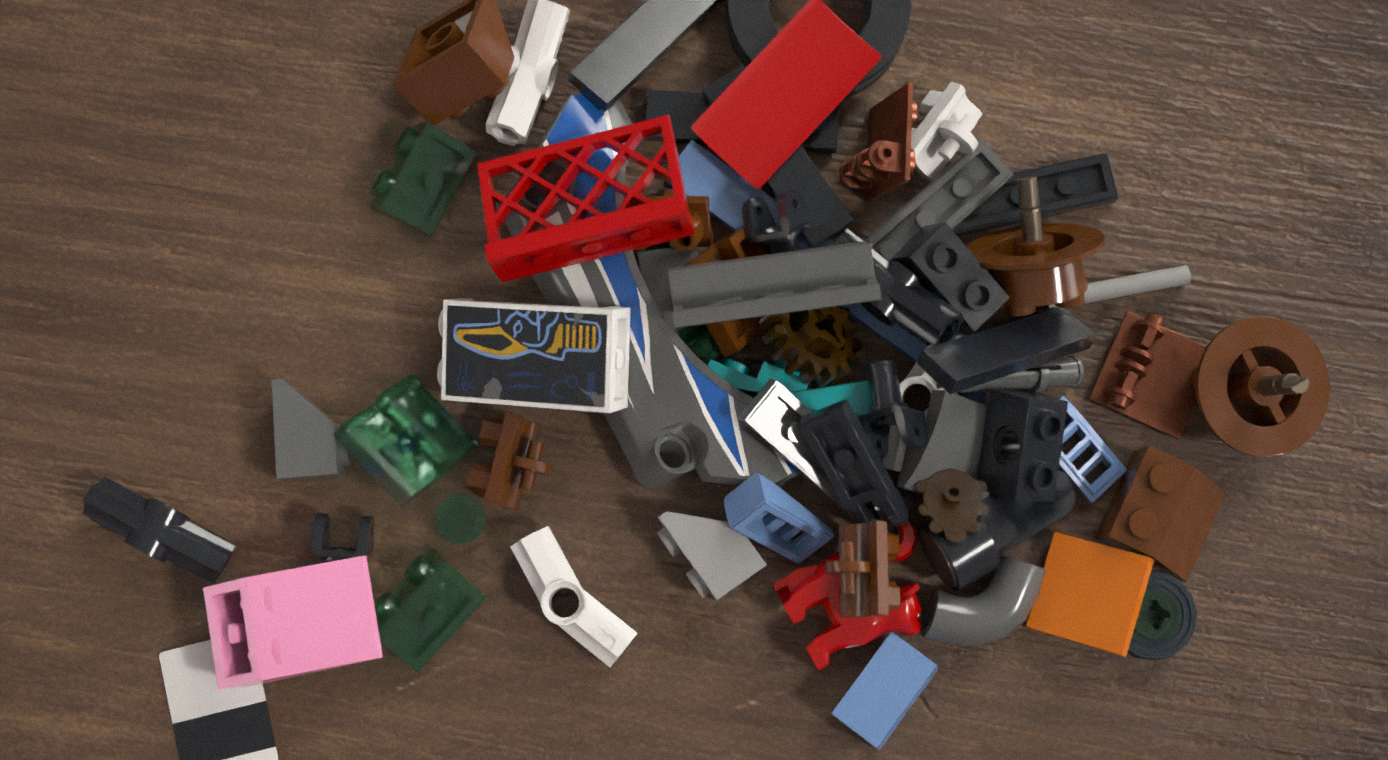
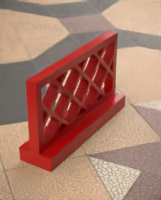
M669 114L477 164L488 243L484 244L486 259L502 283L696 235L693 218L688 207L673 125ZM662 133L664 145L652 161L634 151L643 138ZM608 147L618 154L604 173L586 164L595 150ZM560 159L570 165L556 185L538 176L548 162ZM628 159L646 168L632 189L614 179ZM666 160L668 161L669 170L662 167ZM580 171L597 180V183L583 201L565 192ZM514 172L522 178L507 198L494 191L493 176ZM656 174L671 182L674 196L655 201L642 194ZM532 183L549 192L535 213L518 205V202ZM607 187L626 196L616 211L602 213L593 208ZM559 199L577 208L567 223L555 226L545 220ZM496 202H498L499 204H501V206H500V208H499L498 210H497ZM512 211L528 220V223L519 235L501 239L500 227Z

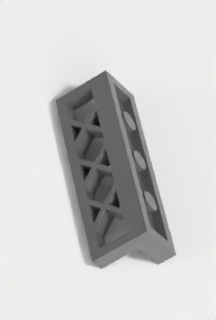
M870 241L668 268L674 328L881 300L880 284L875 279Z

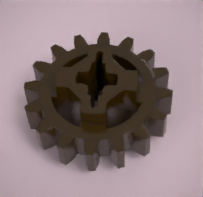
M838 306L765 315L760 319V325L770 330L762 338L763 343L774 345L776 349L771 355L773 361L783 359L787 363L785 373L789 376L795 370L800 372L802 384L805 385L814 378L819 387L826 386L830 381L834 384L851 372V368L859 363L860 359L855 353L863 348V344L853 338V335L860 330L859 326L847 321L846 317L851 313L849 308L840 309Z

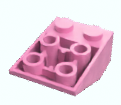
M366 556L250 576L203 588L218 690L259 685L383 658Z

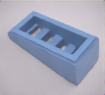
M1064 396L1058 398L1061 400L1068 401ZM1068 401L1065 421L1067 426L1064 428L1062 444L1074 433L1081 440L1066 454L1061 451L1058 471L1068 474L1072 480L1073 487L1089 504H1092L1127 469L1079 411ZM1088 447L1094 455L1077 470L1072 462ZM1102 461L1108 469L1090 485L1084 477Z
M759 473L751 475L724 499L729 528L797 564L801 563L834 537L833 531L829 526L779 486ZM801 530L804 531V533L797 537L794 541L790 540Z

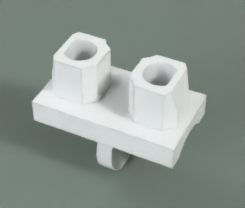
M951 82L944 92L930 90L921 103L920 112L925 118L917 129H911V149L914 150L916 157L914 168L923 179L931 182L936 179L956 151L970 155L978 147V141L971 131L978 123L982 113L967 98L966 90L961 84Z

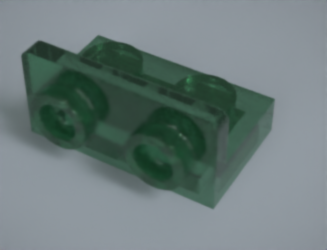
M429 122L416 124L413 129L407 127L401 133L393 150L398 154L390 171L387 169L382 170L371 188L370 194L375 196L370 208L378 213L385 212L425 236H432L477 152Z
M435 548L427 555L421 554L416 557L405 570V579L392 593L389 591L383 593L374 602L380 642L417 673L487 598L481 590L454 568Z

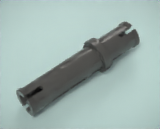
M1071 355L955 394L1024 389L1026 392L1040 393L1047 387H1077L1076 385H1080L1083 380L1084 368L1081 360L1077 356Z

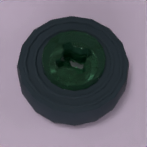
M1151 571L1128 654L1140 659L1160 660L1174 656L1188 644L1196 629L1197 610L1191 593L1180 580L1166 572Z

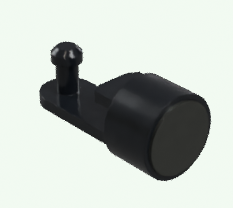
M1058 471L1054 501H1014L1002 496L996 499L987 496L982 499V503L988 506L989 512L985 516L978 515L975 519L981 524L980 531L974 534L966 530L965 539L957 543L946 539L944 529L936 534L930 531L929 524L933 521V518L925 521L918 526V537L928 562L938 577L954 591L961 590L1000 566L999 556L1064 519L1071 512L1076 501L1072 480L1065 472Z

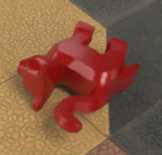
M909 518L907 524L896 526L899 533V555L893 562L904 561L914 553L919 541L917 528ZM839 551L819 564L798 568L782 579L772 583L793 624L804 620L807 610L816 605H822L828 614L832 624L815 636V639L806 647L818 671L829 665L830 654L839 649L865 645L885 632H900L910 637L922 630V609L916 596V592L920 590V587L917 583L914 584L913 582L899 586L900 606L897 609L889 610V615L840 618V576L825 574V563L839 561Z

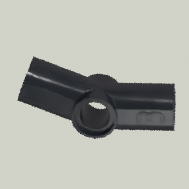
M847 228L832 246L863 242V240ZM872 248L875 279L880 284L881 300L861 302V305L885 325L892 327L894 324H897L910 335L926 344L927 347L954 340L964 321L962 313L925 289L920 279L904 265L894 260L887 261Z
M103 477L100 482L92 485L83 499L84 510L82 514L108 530L125 537L124 542L162 562L169 560L213 584L218 580L236 548L227 539L190 522V517L152 497L146 499L107 477Z

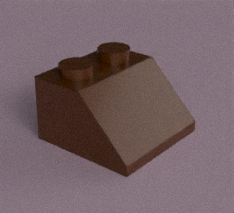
M465 0L415 30L393 85L431 126L448 117L452 120L460 117L469 109L471 104L484 97L492 99L507 87L509 83L508 76L515 56L496 0Z
M1148 445L1133 452L1126 467L1127 471L1121 478L1094 539L1110 547L1151 557L1154 560L1153 568L1166 572L1182 582H1187L1226 493L1196 467Z

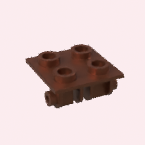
M907 83L869 109L868 148L862 150L840 166L839 177L842 183L850 188L866 190V202H872L910 181V176L914 171L916 157L914 150L911 149V129L917 118V104L913 101V83Z
M1126 311L1088 399L1179 440L1196 402L1195 388L1191 380L1192 373L1199 366L1207 346L1163 327L1165 320L1158 315L1146 313L1143 318Z

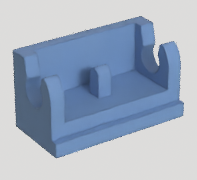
M891 631L831 714L880 751L938 671V666Z

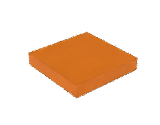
M1054 532L1043 568L1046 572L1040 593L1030 611L1026 627L1126 658L1154 560L1148 556Z

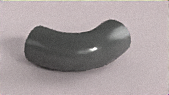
M999 556L1000 566L993 570L987 588L979 595L963 597L939 589L934 590L924 612L921 630L922 637L946 645L974 648L1004 639L1027 619L1040 593L1046 570L1019 560Z

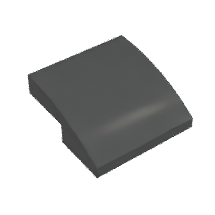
M932 390L925 421L926 443L917 448L906 446L897 487L924 496L923 493L918 492L917 484L920 481H927L936 472L948 469L966 472L977 481L987 406L955 393L950 395L945 390ZM989 492L981 493L982 499L986 498Z

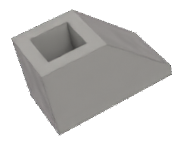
M668 511L658 517L664 528L659 530L657 535L673 557L682 552L692 567L685 574L702 598L710 593L715 601H717L766 566V563L745 535L729 528L726 521Z

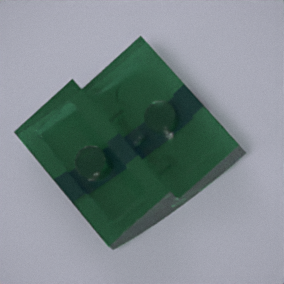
M412 374L381 392L373 405L342 423L333 435L402 508L442 478L479 444Z

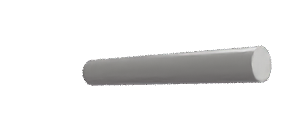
M1187 265L1088 283V290L1084 293L1085 303L1187 285L1191 282L1190 270ZM1055 304L1045 306L1047 310L1058 308Z

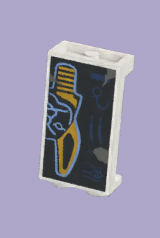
M473 298L443 300V310L438 320V329L442 336V359L437 369V379L441 386V400L611 413L628 408L631 307L610 306L597 308L473 300Z

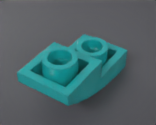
M723 358L721 363L710 359L708 367L717 375L753 398L757 396L769 379L777 380L790 393L806 391L809 383L807 385L802 384L800 372L796 370L788 376L785 373L787 363L783 360L775 361L774 365L764 361L757 379L748 376L750 369L747 366L729 358Z

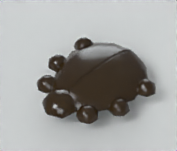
M948 469L936 472L927 481H920L917 484L918 492L924 494V503L919 506V513L922 516L930 515L933 518V521L929 524L931 532L936 534L944 529L946 539L957 543L965 539L966 530L974 534L980 531L981 524L975 519L978 515L985 516L989 512L988 506L982 503L981 493L987 490V485L984 481H976L966 472Z

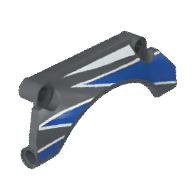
M582 92L570 95L561 105L536 148L633 123L620 98L604 112ZM608 147L595 150L586 164L604 173L618 153ZM560 159L548 162L538 176L556 185L570 165ZM627 161L614 178L623 185ZM580 171L565 192L583 201L597 183V180ZM520 177V178L516 181V183H515V184L508 190V192L504 195L506 198L508 197V195L511 193V191L514 189V187L517 185V183L519 182V180H520L522 177ZM532 183L518 202V205L535 213L549 192ZM607 187L593 208L602 213L616 211L623 202L624 195ZM559 199L545 220L555 226L567 223L577 208ZM512 211L504 222L513 237L520 234L528 220ZM633 250L532 275L547 305L597 308L610 306L631 307L628 408L604 413L632 467L635 478L641 485L653 490L662 489L681 475L694 469L697 471L702 482L739 486L754 473L761 474L777 486L783 485L802 475L739 419L740 415L754 398L738 390L717 375L681 340L651 296L638 268Z

